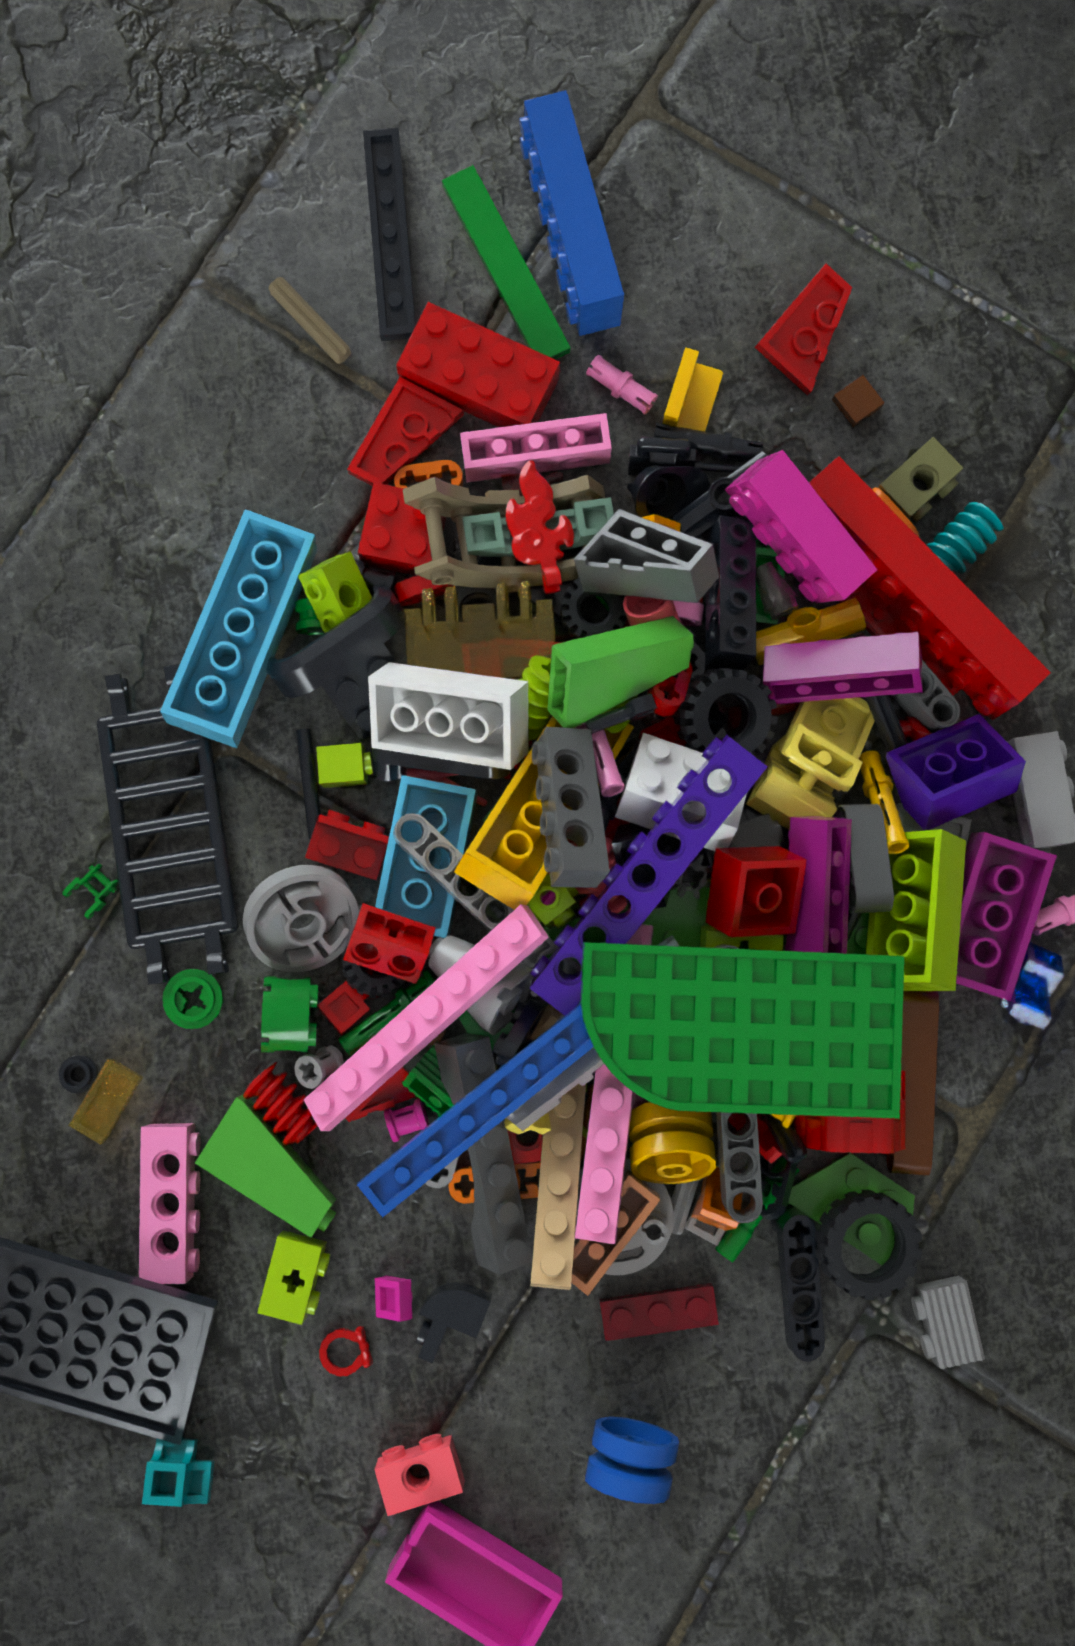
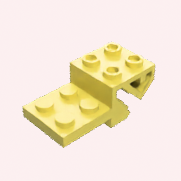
M857 697L800 702L786 735L772 745L764 763L768 767L756 781L746 804L790 830V817H832L837 811L834 802L835 798L832 795L833 789L848 792L853 786L863 763L859 760V757L875 722L867 701Z

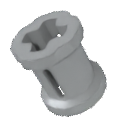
M329 1045L319 1048L315 1055L306 1054L299 1057L294 1067L297 1080L306 1088L313 1089L318 1087L325 1078H328L344 1064L343 1055L338 1048Z

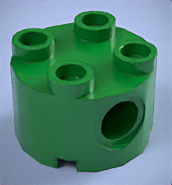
M264 976V986H271V991H263L261 1038H269V1042L261 1043V1053L285 1050L308 1053V1046H316L317 1023H309V1008H317L318 985L310 984L311 977L290 980L276 976Z

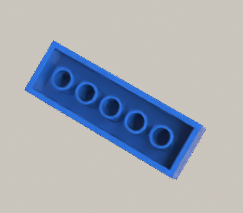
M567 90L525 100L524 117L519 118L522 137L519 138L524 160L529 159L531 170L528 172L532 191L539 194L541 203H538V212L541 223L548 226L550 236H547V244L551 258L557 257L559 269H556V276L560 291H566L568 302L565 303L569 324H576L579 336L620 326L624 292Z

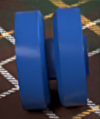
M601 1417L595 1420L592 1445L598 1452L588 1457L585 1481L592 1488L603 1494L620 1500L644 1504H657L667 1501L670 1496L673 1477L666 1467L676 1463L679 1447L678 1437L659 1426L635 1419Z

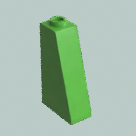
M674 616L552 645L547 710L563 728H575L689 668L691 650L694 646L693 634Z
M243 1095L236 1097L195 1164L310 1238L318 1229L325 1232L337 1213L331 1209L336 1198L290 1145L284 1146L282 1144L283 1136L280 1133L274 1135L272 1132L274 1126L271 1122H263L264 1114L260 1110H253L254 1103L252 1100H245Z

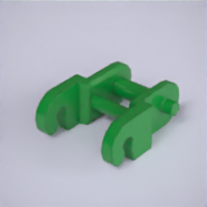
M101 864L91 865L88 868L90 871L83 878L76 877L62 892V895L67 898L72 894L71 891L73 889L76 890L83 885L95 896V903L84 914L87 920L94 916L93 913L95 911H100L107 904L104 899L111 892L115 893L117 891L115 887L119 881L114 880L111 882L101 872L103 867ZM94 877L105 886L100 893L89 883Z

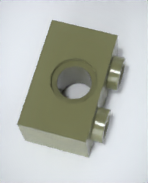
M932 437L883 481L878 488L896 504L909 520L912 518L917 523L933 508L929 502L934 497L939 495L943 499L959 484L955 478L962 471L963 467ZM913 479L924 481L927 490L921 491L917 489L913 484Z

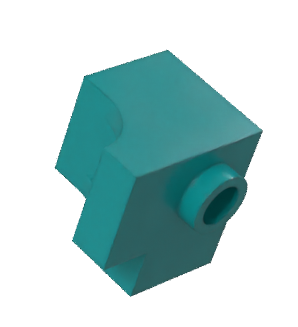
M156 1438L153 1456L150 1461H147L142 1504L182 1507L186 1504H208L210 1502L215 1461L196 1459L198 1439L184 1438L181 1444L178 1445Z

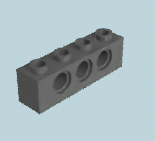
M546 727L539 740L535 741L532 747V762L534 765H537L539 776L536 781V797L538 800H541L543 811L540 817V832L546 837L547 845L544 854V868L546 872H550L551 887L597 888L610 872L591 729ZM563 803L570 806L572 810L566 808ZM567 839L574 841L577 846L569 843Z

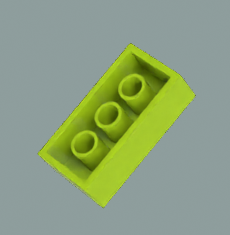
M943 829L904 832L909 842L908 849L899 854H889L894 891L893 907L890 912L869 913L866 954L904 956L903 991H956L966 840Z

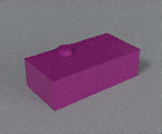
M986 832L971 833L965 852L956 984L1011 1001L1053 870L1056 855Z

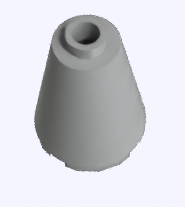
M448 935L444 939L439 937L430 947L428 966L439 978L472 949L475 944L452 935ZM519 963L467 1009L484 1031L492 1035L500 1032L511 1021L514 1014L511 1011L517 1003H524L531 992V989H529L531 981L534 978L529 974L531 971L529 966Z

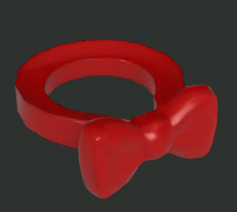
M358 1326L355 1331L347 1328L335 1329L324 1338L319 1349V1357L323 1367L330 1374L339 1377L348 1376L356 1372L362 1365L364 1368H369L373 1364L364 1326ZM337 1338H346L359 1344L361 1353L347 1367L334 1365L328 1357L329 1344Z

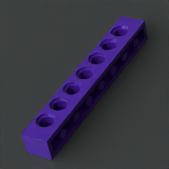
M728 735L722 741L716 737L701 755L706 759L704 764L697 772L690 769L676 787L681 793L672 804L666 800L652 817L656 824L647 835L641 831L627 849L631 856L624 865L621 866L616 863L610 869V872L602 881L607 886L598 897L591 894L578 910V913L582 915L574 928L567 924L553 942L558 946L549 959L543 955L531 969L529 974L534 978L529 989L564 1016L572 1011L581 1000L582 968L575 974H567L561 970L559 963L564 958L572 957L577 959L582 967L583 942H588L584 938V931L589 927L596 926L601 928L606 934V938L601 943L626 944L768 767ZM715 769H724L729 773V783L722 790H713L708 786V776ZM690 801H699L705 807L704 815L697 821H688L682 816L684 805ZM667 832L676 834L680 838L678 848L673 852L660 850L657 846V840L662 834ZM640 864H648L655 870V876L650 882L640 883L633 878L632 872L634 868ZM616 895H622L630 901L631 906L626 912L617 914L609 909L608 901Z

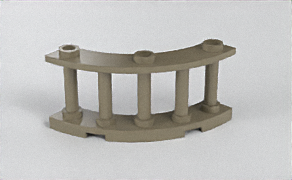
M589 475L550 485L553 491L555 511L573 509L574 502L605 498L603 485ZM436 477L403 489L405 504L425 514L432 561L414 567L416 575L431 580L434 585L449 584L471 588H502V591L506 593L517 592L524 587L543 585L540 565L517 566L515 556L500 557L502 567L478 565L477 557L475 555H468L462 517L500 512V517L506 518V508L510 499H515L519 505L525 502L524 497L519 495V490H488L485 493V497L470 495L469 488L453 485ZM441 516L451 517L452 521L456 523L462 561L446 554ZM574 559L556 561L562 582L579 578Z

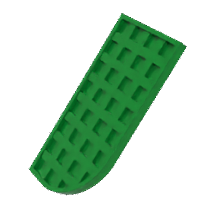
M583 942L580 1004L586 1032L593 1048L608 1070L623 1085L640 1097L664 1108L677 1111L900 1119L904 956Z

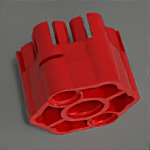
M901 1070L900 1119L796 1115L793 1120V1126L805 1147L842 1153L887 1154L905 1150L906 1071Z

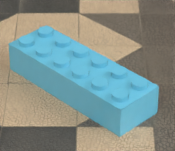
M244 510L160 710L166 723L238 748L268 674L266 669L269 658L276 654L294 610L295 601L298 600L303 586L298 575L311 568L317 553L316 537L314 534L252 511Z

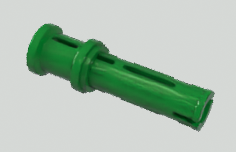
M428 968L423 971V976L418 979L416 984L412 983L407 988L400 987L395 993L396 998L338 1038L349 1056L354 1055L437 980Z

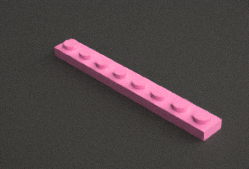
M520 904L304 1099L320 1131H331L549 938L529 906Z
M642 924L626 944L652 945L654 927ZM602 1065L595 1071L575 1238L615 1244L634 1092L623 1085L605 1065Z

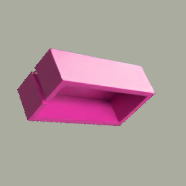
M783 450L757 460L725 489L730 495L729 502L734 510L742 516L746 515L754 525L752 530L755 536L762 543L771 546L777 554V563L784 571L792 573L800 582L799 590L811 602L824 603L845 600L877 571V568Z
M439 1501L423 1506L411 1527L410 1535H406L392 1559L385 1583L485 1646H535L563 1597L561 1577Z

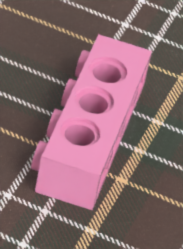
M607 413L460 433L467 483L520 476L523 466L529 460L534 461L536 470L542 473L609 464L612 447Z
M195 1123L148 1124L141 1127L139 1278L159 1284H186L194 1277V1272L199 1270L200 1252L199 1249H194V1233L199 1232L200 1212L199 1210H194L195 1194H199L201 1183L200 1172L195 1171V1156L200 1154L201 1137L200 1133H195ZM167 1154H172L179 1160L180 1166L177 1173H171L165 1168L164 1159ZM166 1193H172L178 1198L179 1208L177 1212L169 1211L165 1207L164 1196ZM165 1232H171L176 1235L179 1241L177 1250H170L164 1245L163 1236Z

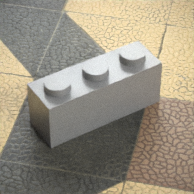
M1058 731L1017 737L1007 741L1026 761L1018 790L1013 793L1022 844L1035 849L1075 843V813L1071 800L1074 796V785L1072 779L1066 774L1064 762L1067 760V749L1064 741L1060 740Z

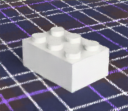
M643 733L633 758L615 817L652 829L656 824L652 820L653 815L666 800L671 804L681 793L676 787L690 769L697 772L706 761L701 756L703 753ZM724 769L713 770L707 779L708 786L713 790L724 789L730 780L729 773ZM746 795L706 843L704 848L715 851L716 848L729 847L739 826ZM690 801L684 805L682 816L688 821H697L704 815L705 807L699 801ZM671 832L664 833V834H666V835H669V836H672V837H675V838L680 839V838H679L676 834H674V833H671Z

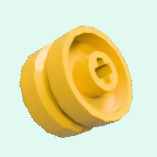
M651 1102L634 1108L631 1113L629 1129L630 1141L633 1143L630 1148L632 1174L641 1180L658 1184L687 1183L710 1175L716 1169L714 1142L710 1140L713 1136L711 1112L677 1111Z

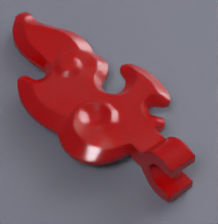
M529 460L523 466L519 477L520 489L525 502L519 505L515 499H510L506 508V524L513 538L512 552L519 562L528 565L540 564L545 594L560 592L562 579L556 561L562 559L564 553L559 547L560 545L573 546L574 531L570 520L565 515L559 516V524L555 529L550 530L546 527V522L554 516L556 510L553 503V491L547 480L536 470L535 462Z

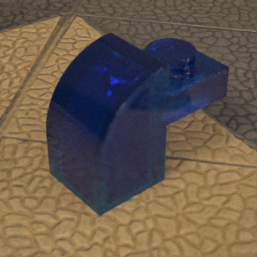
M1029 942L1011 1001L1000 998V1006L1007 1008L1008 1014L1012 1015L1018 1022L1025 1025L1032 1024L1044 1030L1051 1020L1049 998L1064 976L1062 956Z

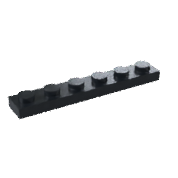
M399 128L364 130L363 137L381 341L409 339L416 326Z

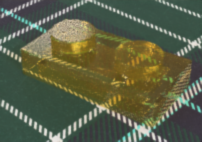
M112 1058L107 1059L68 1126L100 1145L104 1144L142 1081L143 1076Z

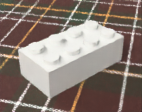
M390 662L368 676L372 748L511 770L528 754V681Z

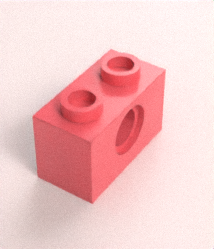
M433 1434L421 1439L419 1445L405 1449L403 1445L391 1447L382 1452V1457L378 1458L374 1469L387 1516L463 1493L465 1479L452 1435L442 1438L441 1434ZM414 1464H421L428 1469L429 1474L424 1478H416L410 1473L409 1468Z

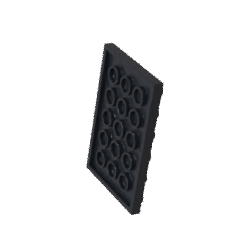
M0 1237V1392L180 1445L185 1437L218 1301Z

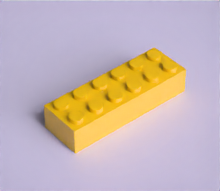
M553 716L546 725V727L563 728ZM629 723L623 730L614 734L604 729L614 759L634 728ZM532 749L454 870V873L513 910L520 904L527 906L548 873L544 868V854L547 849L546 837L540 832V817L543 812L542 802L536 797V781L539 777L538 768L532 762ZM563 803L566 808L572 810L570 806Z

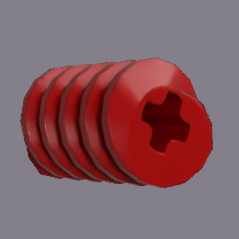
M277 1061L249 1084L243 1094V1098L248 1100L256 1096L258 1097L253 1105V1110L268 1109L263 1117V1122L268 1123L277 1120L272 1132L274 1135L287 1131L282 1144L288 1146L301 1142L318 1125L312 1120L313 1116L309 1109L302 1108L304 1099L307 1097L306 1094L294 1098L292 1094L297 1084L295 1082L286 1086L282 1084L288 1073L283 1071L275 1075L273 1074V1070L278 1063Z

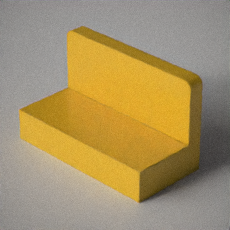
M685 347L662 424L705 432L723 372L696 363L699 351Z

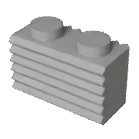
M958 1275L914 1285L916 1296L911 1297V1302L916 1319L923 1321L925 1335L920 1336V1341L926 1359H931L939 1369L983 1361L985 1356L967 1281Z

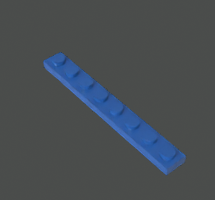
M581 1004L357 1183V1186L382 1218L593 1048L583 1022Z

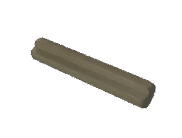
M277 277L270 283L268 287L270 294L336 363H343L351 355L350 347L283 277Z

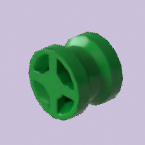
M304 598L295 601V610L299 613L296 632L303 635L325 634L309 599Z

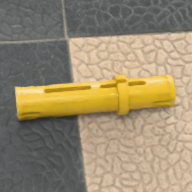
M866 751L859 757V760L863 762L860 769L864 780L862 785L864 795L870 799L871 804H879L882 809L888 854L902 853L908 849L909 842L905 836L899 812L892 795V780L885 774L879 752ZM875 779H876V781H877V783H878V786H879V789H880V793L878 792V789H877V786H876V783H875ZM885 810L887 811V814H888V817H889V820H890V823H891L890 825H889V823H888V820H887V817H886V814H885Z

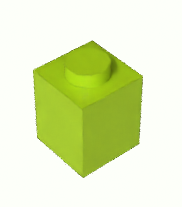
M362 743L316 747L319 784L323 788L368 784L367 775L373 774L372 753H366Z

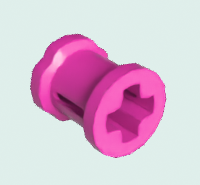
M420 1098L414 1100L413 1105L392 1111L390 1108L384 1110L386 1125L393 1142L400 1141V1136L423 1130L430 1125L425 1107Z

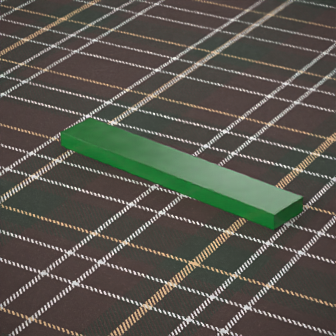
M474 165L443 179L442 187L527 347L555 360L570 353L571 347Z

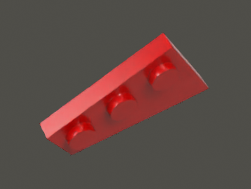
M827 263L754 347L807 396L813 390L817 373L824 362L828 352V345L834 330L838 326L853 288Z

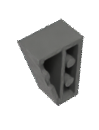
M621 509L610 518L574 558L582 589L587 592L698 603L719 578L713 544Z

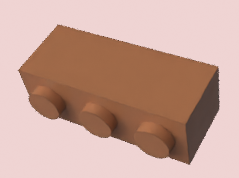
M629 1170L625 1173L623 1179L616 1243L609 1244L583 1239L574 1240L571 1283L587 1296L660 1201L659 1194Z

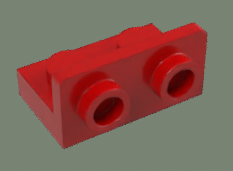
M328 810L327 816L318 815L305 858L376 881L389 840V836L384 835L386 828L369 822H364L363 827L355 826L348 823L349 816Z

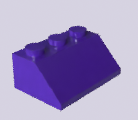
M980 714L891 750L886 755L902 806L924 831L933 829L1017 792L1026 763L1014 748Z

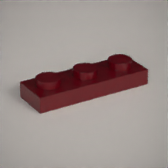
M712 1283L599 1299L605 1341L719 1325Z

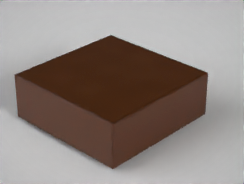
M864 375L840 390L832 398L853 428L882 408L885 403Z

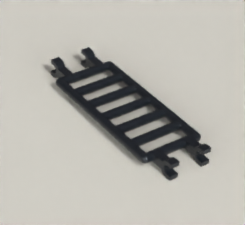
M179 664L164 666L168 690L171 687ZM121 674L105 676L112 715L102 716L97 720V731L127 944L131 949L145 948L148 985L168 983L170 980L164 952L165 944L205 938L208 975L229 972L222 935L236 932L238 920L211 739L195 734L196 738L115 751L113 729L165 721L160 712L162 707L130 712L128 680L122 678ZM198 752L201 774L125 787L120 786L118 765ZM203 789L206 805V810L132 823L125 822L124 801ZM209 825L212 847L131 860L128 838ZM214 861L217 880L215 884L136 896L133 874ZM215 898L220 900L222 920L141 933L138 911Z

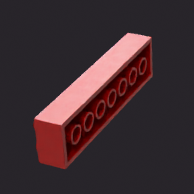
M840 456L809 482L877 568V571L862 583L863 588L870 594L871 601L879 609L888 610V614L895 620L897 628L902 633L919 632L923 655L929 661L939 663V666L947 673L949 682L954 687L962 689L973 700L972 703L979 713L988 716L993 721L1019 704L1051 673Z

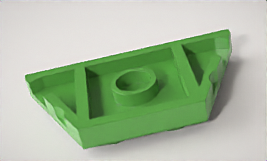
M848 1152L832 1160V1163L826 1167L819 1168L807 1175V1178L792 1186L788 1203L819 1224H822L819 1220L824 1212L828 1213L832 1208L830 1204L837 1198L839 1200L846 1198L844 1194L848 1192L862 1193V1190L866 1189L872 1190L875 1193L881 1192L905 1206L907 1212L912 1215L915 1195ZM868 1214L857 1219L847 1229L843 1240L880 1265H883L889 1259L894 1247V1230L891 1222L885 1216Z

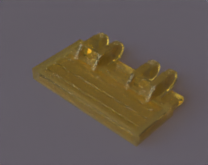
M529 581L520 582L518 593L521 616L509 617V591L506 583H499L496 585L497 620H495V604L490 603L462 605L463 622H459L456 588L446 587L444 594L446 621L436 622L435 594L432 588L423 589V625L420 608L404 609L406 617L407 665L507 679L523 678L522 673L525 668L529 667L531 657L539 655L551 659L552 645L556 644L553 600H536L537 617H532Z

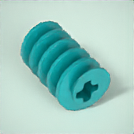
M969 502L964 508V512L958 513L954 518V522L948 523L944 528V532L938 533L934 538V542L928 543L927 546L951 571L963 574L966 571L963 561L973 564L977 560L973 551L983 554L987 550L983 541L993 544L997 540L993 530L1002 531L1004 527L997 515L987 506L978 502Z

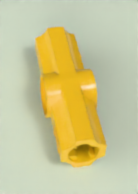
M856 598L821 610L813 607L800 608L793 611L788 616L786 622L757 631L755 657L758 664H764L765 646L836 640L865 630L866 623L859 602Z

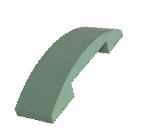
M611 497L574 502L573 509L555 511L554 516L546 522V527L550 530L555 529L559 524V516L565 515L570 520L574 531L573 546L560 545L559 549L562 551L587 545L614 515ZM500 512L462 517L468 555L487 557L514 556L511 547L513 538L508 530L506 518H501Z

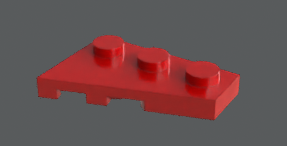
M399 377L347 468L348 473L373 486V482L387 485L394 479L400 468L412 463L463 417V409Z

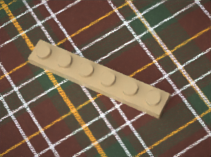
M577 1084L562 1096L560 1104L548 1112L551 1131L543 1134L530 1284L532 1287L571 1289L586 1084L584 1086Z

